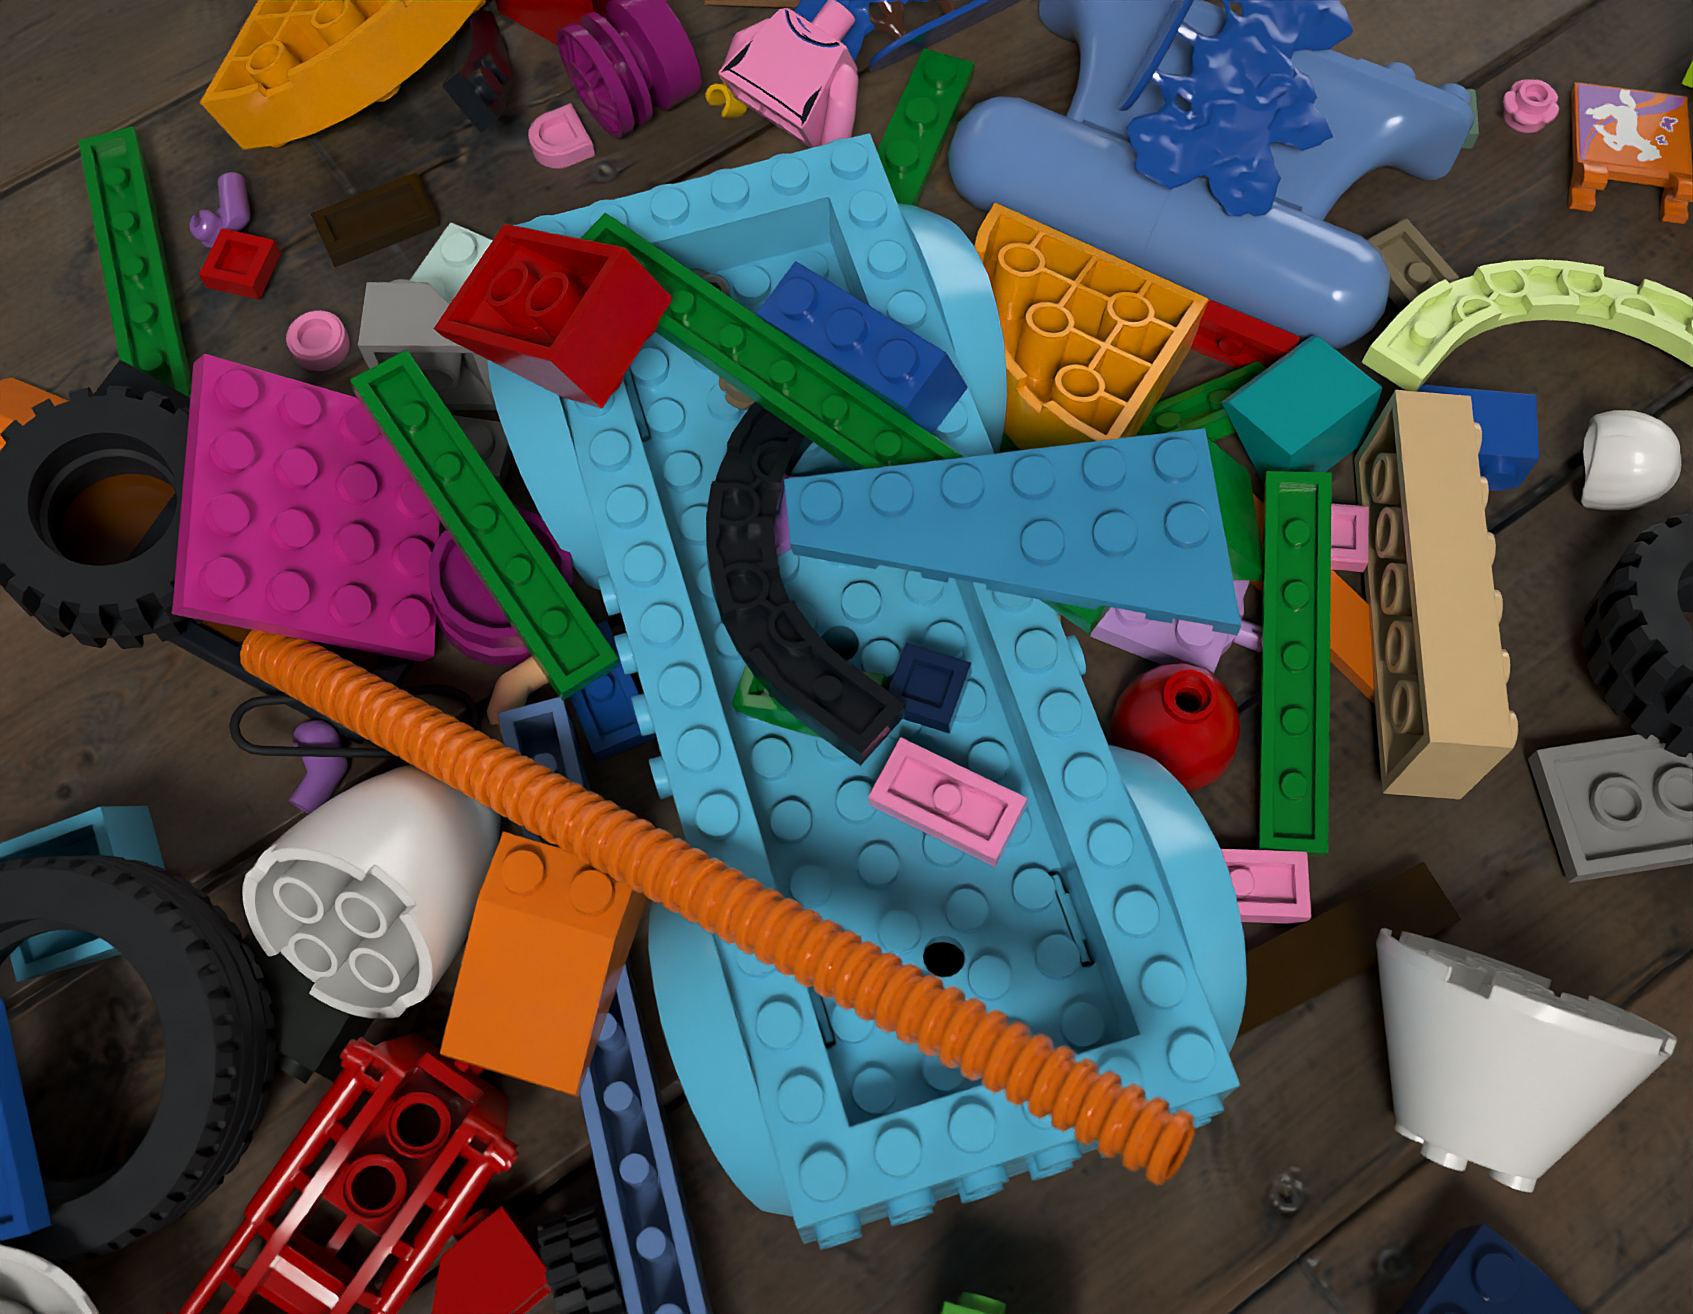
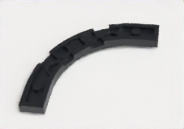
M486 0L484 5L472 13L454 35L456 44L455 63L442 85L480 133L498 121L507 103L513 77L505 45L489 5L493 0Z
M754 402L732 432L727 442V452L719 467L715 482L712 481L706 514V550L712 593L721 620L735 649L755 678L780 705L805 726L861 766L904 718L906 704L829 647L812 629L795 602L789 600L780 577V566L775 547L774 528L776 512L785 487L784 479L789 478L795 465L813 442Z

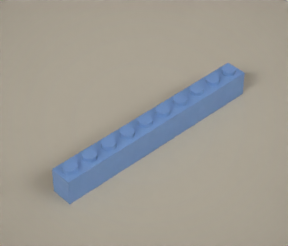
M558 697L497 713L503 742L506 747L516 750L522 756H527L537 762L538 765L548 767L554 771V774L559 773L569 779L571 783L576 782L587 789V792H591L575 723L564 700L562 701ZM522 826L524 838L558 847V844L553 845L543 839L541 835H535L525 829V826ZM628 954L580 1091L627 1313L713 1314Z

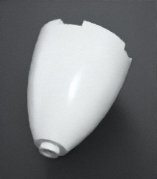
M415 765L396 768L365 780L328 800L300 820L259 857L255 866L246 874L243 883V905L249 925L268 957L281 952L295 968L315 983L309 993L313 997L338 1010L360 1017L373 1019L400 1017L407 1007L419 1003L431 993L466 940L470 931L477 898L499 844L501 815L493 811L492 808L477 802L476 799L461 793L460 790H456L445 782H441L431 776L430 773L420 770Z

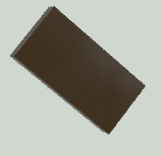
M417 172L310 213L334 267L441 226Z

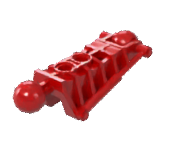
M416 1032L379 1043L377 1046H374L363 1037H360L357 1041L352 1039L340 1055V1058L343 1059L340 1064L343 1067L342 1071L243 1211L246 1217L178 1314H200L223 1281L236 1292L220 1314H242L256 1293H259L288 1314H348L355 1303L371 1309L368 1314H398L495 1173L499 1175L502 1170L507 1173L520 1153L516 1151L519 1145L504 1135L507 1130L510 1097L480 1077L485 1070L484 1068L441 1055L439 1048ZM364 1089H366L373 1095L349 1127L342 1123V1121ZM416 1104L432 1106L438 1112L440 1118V1130L436 1138L425 1146H413L407 1143L402 1138L399 1130L403 1113L409 1107ZM329 1139H333L337 1145L316 1174L309 1171L308 1169ZM460 1154L468 1161L446 1193H444L438 1187V1184ZM372 1165H380L387 1168L393 1174L396 1182V1192L392 1200L381 1208H371L364 1205L358 1199L356 1193V1181L360 1173ZM297 1187L302 1194L283 1222L274 1219ZM323 1199H326L345 1212L347 1216L323 1248L302 1234L301 1230ZM424 1204L434 1210L411 1241L405 1234V1231ZM361 1223L381 1237V1240L357 1272L337 1258L336 1255L358 1224ZM258 1232L268 1242L249 1270L235 1265ZM391 1253L400 1259L378 1289L371 1280Z

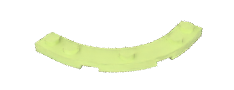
M1535 259L1483 265L1477 268L1473 276L1451 283L1445 279L1418 295L1372 343L1362 363L1404 390L1417 392L1441 362L1454 349L1470 338L1507 324L1523 321L1558 320L1591 324L1624 333L1656 346L1693 367V299L1648 279H1644L1640 286H1636L1621 280L1605 277L1604 267L1586 263Z

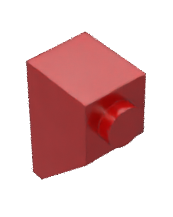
M502 1206L493 1213L489 1208H484L469 1217L454 1231L452 1236L457 1243L441 1255L431 1314H527L552 1293V1288L548 1286L545 1272L547 1270L541 1259L540 1247L514 1212Z

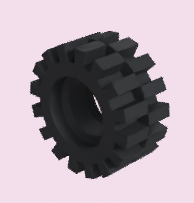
M593 1203L540 1223L538 1225L539 1231L537 1232L538 1240L542 1247L540 1248V1254L546 1266L547 1272H545L548 1286L552 1288L556 1311H559L560 1314H628L609 1226L605 1217L603 1218L599 1205L597 1206V1203Z

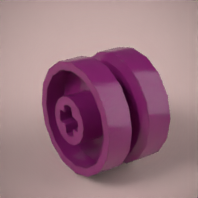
M516 508L572 589L573 579L570 552L564 551L559 547L544 520L538 514ZM445 530L436 541L428 565L430 592L434 602L436 620L447 641L469 659L492 666L520 664L531 657V654L448 531Z

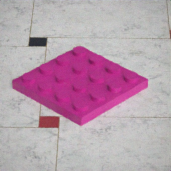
M203 354L193 364L172 614L423 662L433 657L435 650L436 614L430 592L428 562L439 537L440 519L359 399Z

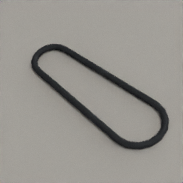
M442 684L398 687L400 690H404L411 695L439 693L451 695L459 699L470 711L472 718L471 727L480 731L482 719L478 705L462 690L454 686ZM287 694L250 698L237 707L231 716L229 724L231 738L238 747L254 755L401 759L399 756H395L387 750L380 748L260 746L248 742L242 736L239 727L241 718L245 713L259 706L302 703Z

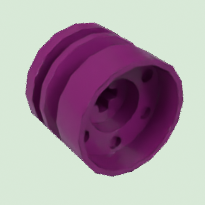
M610 0L606 5V19L596 12H590L581 17L580 25L576 22L570 23L557 30L556 42L559 55L577 95L596 122L613 138H621L633 130L634 123L645 124L650 121L653 114L652 103L661 110L671 109L700 90L702 84L701 73L694 49L682 24L665 0Z

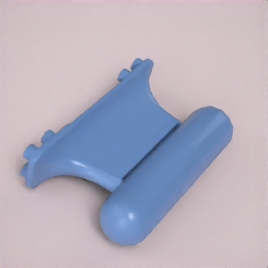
M1040 0L1039 15L1043 24L1052 33L1079 45L1081 56L1080 74L1067 115L1063 116L1021 98L1001 96L976 104L958 122L947 153L949 172L958 195L974 207L988 213L996 202L1207 297L1212 301L1300 336L1298 343L1304 342L1310 336H1319L1334 349L1338 350L1360 341L1375 326L1385 312L1389 295L1390 272L1381 251L1360 235L1323 220L1340 196L1355 181L1377 168L1387 166L1423 180H1437L1446 176L1452 169L1474 123L1475 116L1469 105L1471 102L1470 93L1458 84L1448 83L1437 88L1416 80L1415 72L1408 65L1400 62L1388 63L1382 67L1362 58L1356 60L1330 49L1294 51L1291 59L1293 67L1309 75L1317 96L1314 102L1315 110L1324 115L1333 138L1304 151L1280 141L1270 144L1274 166L1281 177L1271 210L1267 214L1253 216L1250 213L1242 216H1230L1226 214L1224 207L1213 196L1210 190L1209 178L1204 175L1184 185L1169 189L1135 169L1134 162L1138 154L1130 145V137L1126 127L1134 118L1158 112L1165 104L1159 84L1150 80L1130 109L1126 111L1118 110L1134 75L1174 0ZM1194 0L1183 21L1205 36H1216L1222 31L1226 23V10L1203 0ZM1177 33L1158 68L1166 74L1189 77L1193 72L1192 53L1194 49L1192 42ZM1177 93V105L1185 111L1191 110V103Z

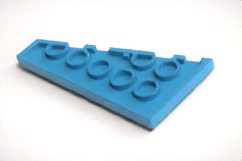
M1205 428L784 479L789 538L794 555L876 569L878 566L883 565L921 572L922 578L947 583L949 578L986 584V590L1097 610L1100 606L1146 613L1145 619L1171 624L1173 619L1213 626L1212 631L1238 636L1242 626Z

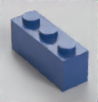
M797 261L794 262L756 313L761 319L932 435L968 388L946 352Z

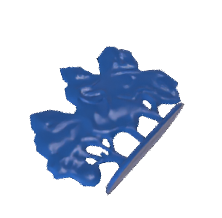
M1174 0L1118 108L1120 111L1130 109L1150 80L1160 85L1165 104L1158 112L1134 118L1126 127L1130 137V145L1138 154L1134 162L1135 169L1169 189L1184 185L1204 175L1209 178L1210 190L1224 207L1226 214L1230 216H1242L1247 213L1253 216L1265 215L1272 208L1277 187L1281 180L1274 166L1270 144L1280 141L1304 151L1333 138L1324 115L1315 110L1314 102L1317 96L1309 75L1295 69L1291 59L1294 51L1305 49L1313 51L1327 50L1351 36L1353 28L1346 8L1339 0H1221L1226 10V23L1222 31L1216 36H1205L1183 21L1194 0ZM1230 1L1242 6V16L1235 15L1230 8ZM1177 33L1191 41L1193 45V72L1189 77L1166 74L1158 68ZM1177 93L1191 103V110L1185 111L1177 105Z

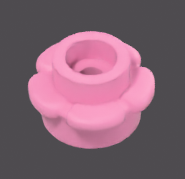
M1518 81L1512 85L1511 91L1506 92L1504 95V119L1510 127L1519 132H1537L1546 123H1550L1556 118L1559 112V106L1556 104L1558 95L1544 81Z

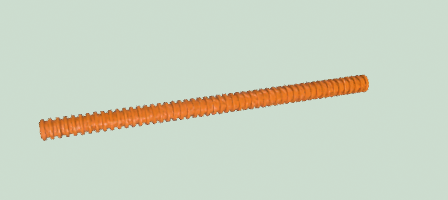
M251 630L243 641L240 660L244 670L285 692L287 695L299 700L349 730L356 732L379 747L385 748L388 752L399 756L420 770L430 773L431 776L441 782H445L456 790H460L466 796L476 799L482 805L492 808L498 814L508 817L509 820L519 826H525V829L535 835H541L543 839L551 844H558L559 848L569 854H575V857L587 864L592 863L594 868L603 873H609L610 877L621 883H627V886L636 892H644L645 896L656 903L662 902L663 907L674 913L680 912L681 917L691 923H699L702 929L711 934L717 933L718 937L729 944L736 943L738 949L748 955L755 954L756 959L768 966L774 964L775 969L785 976L794 975L795 981L807 988L814 986L815 992L824 998L834 997L835 1003L846 1010L854 1008L855 1014L868 1022L875 1019L876 1027L886 1033L896 1031L897 1038L908 1045L917 1042L918 1050L925 1055L932 1057L939 1054L940 1063L950 1069L960 1065L961 1074L966 1078L975 1081L983 1077V1087L996 1094L1005 1089L1007 1101L1016 1106L1028 1102V1112L1039 1119L1046 1117L1048 1114L1051 1115V1125L1062 1132L1067 1131L1071 1127L1074 1128L1075 1139L1085 1145L1092 1143L1094 1140L1097 1141L1098 1151L1106 1157L1112 1158L1119 1153L1122 1155V1165L1129 1170L1136 1172L1141 1167L1147 1169V1179L1159 1186L1166 1180L1171 1179L1183 1162L1195 1132V1126L1193 1125L1194 1116L1191 1113L1181 1109L1172 1114L1169 1112L1170 1104L1165 1099L1156 1096L1151 1101L1145 1099L1146 1091L1141 1086L1133 1083L1126 1088L1122 1087V1077L1117 1073L1109 1070L1100 1075L1098 1064L1091 1059L1085 1058L1076 1062V1055L1072 1049L1063 1045L1054 1050L1053 1040L1048 1036L1040 1033L1031 1037L1030 1028L1024 1023L1017 1021L1009 1025L1008 1016L998 1009L987 1013L986 1004L974 997L966 1001L965 993L957 987L950 986L944 989V982L940 978L932 974L923 977V970L912 963L903 965L902 959L892 952L882 954V949L877 944L871 941L862 943L861 937L853 931L847 930L842 932L841 926L830 919L823 921L822 916L812 909L803 910L802 905L791 898L784 899L783 895L773 888L765 889L764 884L754 878L746 879L745 874L735 868H728L724 862L717 858H709L708 854L698 848L691 849V845L680 838L674 839L667 831L656 829L653 824L644 819L639 820L636 815L628 810H621L615 803L604 801L601 796L592 791L587 792V789L576 782L571 783L569 779L561 774H554V771L548 767L538 765L531 758L522 756L516 750L506 747L496 739H490L483 732L475 730L464 722H459L453 716L444 714V712L434 706H429L423 700L415 698L404 690H400L390 682H385V680L377 675L371 674L360 666H356L349 660L343 659L319 644L309 640Z

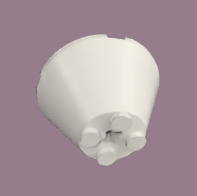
M1387 928L1380 930L1376 947L1396 1119L1394 1129L1412 1140L1423 1143L1420 1153L1443 1166L1464 1171L1469 1160L1490 1168L1488 1174L1495 1180L1520 1191L1532 1192L1537 1178L1541 1177L1673 1054L1677 1043V1038L1673 1034L1593 996H1589L1588 1000L1567 993H1562L1559 998L1554 996V992L1549 990L1551 979L1435 939L1402 931L1401 937L1397 941L1391 937L1392 930Z

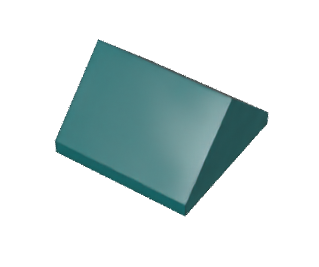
M1310 336L1221 403L1264 485L1266 471L1326 472L1362 445L1371 431L1382 387L1321 337Z

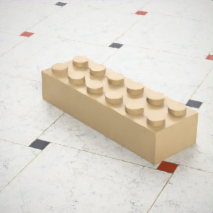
M1395 390L1354 458L1358 506H1369L1368 565L1364 570L1366 602L1369 604L1373 686L1383 794L1461 799L1514 748L1517 740L1518 721L1515 713L1509 710L1506 684L1510 675V657L1505 649H1501L1499 632L1503 600L1500 591L1494 589L1492 575L1496 543L1494 535L1491 532H1487L1485 517L1489 486L1487 479L1484 476H1480L1478 454L1482 442V430L1480 424L1474 422L1471 396Z

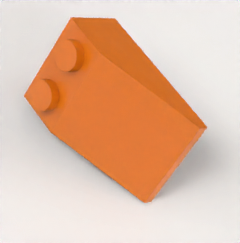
M503 832L477 898L440 1054L451 1059L579 1097L648 899L644 892H636L628 887L627 883L615 880L610 877L609 873L599 871L592 866V863L587 864L575 857V854H569L561 848Z

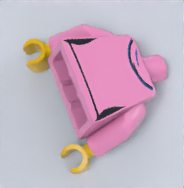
M827 0L812 22L804 19L789 8H782L771 18L762 20L737 32L733 37L723 67L718 72L723 84H713L706 90L707 102L711 106H721L726 102L721 113L723 118L741 117L749 107L809 148L826 145L836 139L851 138L856 114L859 79L857 66L848 48L841 40L855 23L854 16L837 1Z

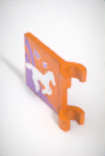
M1575 82L1571 89L1573 174L1568 194L1569 209L1592 212L1596 205V189L1604 190L1607 180L1664 187L1660 203L1661 221L1685 224L1688 219V202H1693V169L1687 97Z

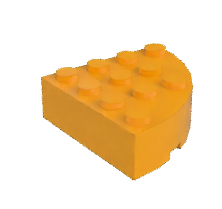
M258 0L202 97L200 104L243 150L268 146L279 148L289 141L312 135L345 120L375 101L383 102L390 99L397 93L401 83L435 55L455 35L467 18L484 5L486 0Z
M995 202L978 229L974 247L990 280L1004 339L1007 376L1004 432L1021 450L1135 437L1189 353L1209 298Z

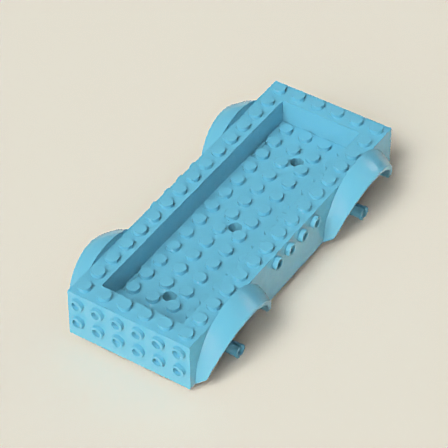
M870 133L849 139H836L826 145L791 154H778L768 160L733 169H720L710 175L675 184L659 185L641 193L614 200H601L593 203L591 206L556 215H543L529 222L514 225L580 239L604 213H607L686 268H697L710 274L722 276L730 286L731 298L754 314L757 313L794 262L797 261L946 352L968 388L933 435L965 457L996 454L1000 451L1007 403L1006 361L999 314L986 269L974 245L955 223L939 214L917 206L896 202ZM656 332L645 341L625 372L620 387L609 397L602 409L561 397L487 359L493 398L505 436L519 472L542 519L559 547L564 551L570 552L571 564L586 584L601 590L608 616L620 612L622 614L627 632L614 636L625 675L638 672L644 691L643 694L631 697L642 737L656 733L662 756L649 759L660 800L674 796L686 842L691 845V849L698 848L708 854L709 858H717L724 862L728 868H735L745 874L746 879L754 878L764 884L765 889L773 888L781 893L784 899L791 898L802 905L803 910L812 909L822 916L823 921L830 919L841 926L842 932L847 930L853 931L861 937L862 943L871 941L881 947L882 954L892 952L902 959L903 965L912 963L923 970V977L932 974L927 970L923 961L925 949L937 942L954 944L962 950L965 962L957 974L945 978L938 977L944 982V989L955 986L965 993L966 1001L974 997L986 1004L987 1013L998 1009L1008 1016L1009 1025L1017 1021L1024 1023L1030 1028L1031 1037L1040 1033L1048 1036L1053 1040L1054 1050L1063 1045L1072 1049L1076 1055V1062L1085 1058L1091 1059L1098 1064L1100 1075L1109 1070L1117 1073L1122 1077V1087L1124 1088L1133 1083L1141 1086L1146 1091L1145 1099L1151 1101L1156 1096L1165 1099L1170 1104L1169 1112L1172 1114L1181 1109L1191 1113L1194 1116L1193 1125L1195 1129L1210 1123V1117L1224 1112L1225 1109L1222 1101L1240 1086L1229 1058V1053L1241 1024L1247 985L1245 942L1235 889L1222 851L1204 816L1183 785L1155 759L1143 753L1107 744L1081 675L1086 673V664L1081 646L1074 635L1065 636L1058 615L1061 614L1039 599L986 590V584L949 578L947 583L922 578L921 572L883 565L878 566L876 569L794 555L791 549L778 557L780 577L789 600L795 602L812 629L828 646L840 656L850 658L847 661L858 670L885 674L891 684L905 644L909 643L971 662L972 673L950 734L902 719L861 766L823 738L785 729L739 713L733 708L731 703L746 663L735 649L728 635L712 593L706 550V514L712 481L715 482L719 467L727 452V442L748 409L742 410L730 405L725 399L726 392L722 391L719 387L718 375ZM813 442L803 453L789 477H806L854 470ZM781 495V498H780V502H779V505H778V509H777L776 514H778L779 511H780V505H781L782 495ZM900 737L1027 797V807L996 867L869 806L868 796ZM652 902L649 913V956L660 1021L669 1051L690 1107L713 1153L734 1184L760 1210L794 1217L803 1244L817 1240L820 1249L837 1246L863 1236L861 1225L889 1217L891 1226L911 1222L932 1214V1207L936 1205L935 1201L959 1194L962 1203L975 1201L1004 1190L1002 1184L1009 1182V1177L1029 1171L1032 1181L1046 1178L1074 1167L1072 1162L1082 1157L1081 1154L1098 1149V1142L1095 1140L1088 1145L1076 1140L1074 1128L1072 1127L1065 1132L1051 1125V1115L1048 1114L1046 1117L1039 1119L1028 1112V1102L1016 1106L1007 1101L1005 1089L996 1094L983 1087V1077L975 1081L966 1078L961 1074L960 1065L950 1069L940 1063L939 1054L932 1057L925 1055L918 1050L917 1042L911 1045L902 1042L897 1038L896 1031L886 1033L876 1027L875 1019L868 1022L855 1014L854 1008L846 1010L835 1003L834 997L824 998L815 992L814 986L807 988L795 981L794 975L785 976L775 969L774 964L768 966L756 959L755 954L748 955L738 949L736 943L729 944L718 937L717 933L711 934L702 929L699 923H691L681 917L680 912L674 913L663 907L662 902ZM1100 1153L1101 1158L1106 1157L1105 1155Z

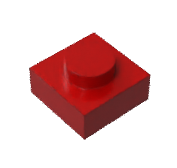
M221 228L199 276L206 288L260 300L281 256V252L275 240Z

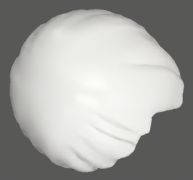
M1613 410L1593 416L1590 419L1583 446L1586 477L1581 503L1584 507L1591 509L1630 510L1643 507L1667 493L1675 485L1681 471L1680 444L1672 429L1659 419L1633 410Z

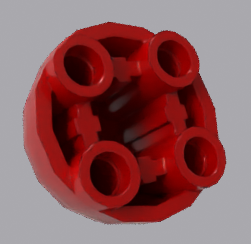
M1186 663L1159 665L1136 677L1119 696L1110 721L1112 746L1143 753L1155 759L1183 785L1186 791H1196L1218 780L1230 767L1241 734L1237 703L1226 685L1206 669Z

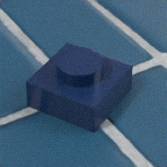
M906 643L888 690L906 704L903 719L950 734L972 673V663Z

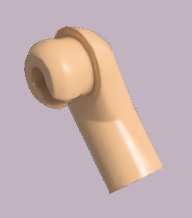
M532 656L501 675L495 684L488 705L487 715L490 724H497L500 733L501 728L497 713L523 707L527 702L529 694L549 682Z

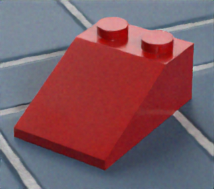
M503 224L433 329L442 337L561 397L602 409L609 397L620 387L625 372L645 341L655 332L658 321L673 298L624 247Z

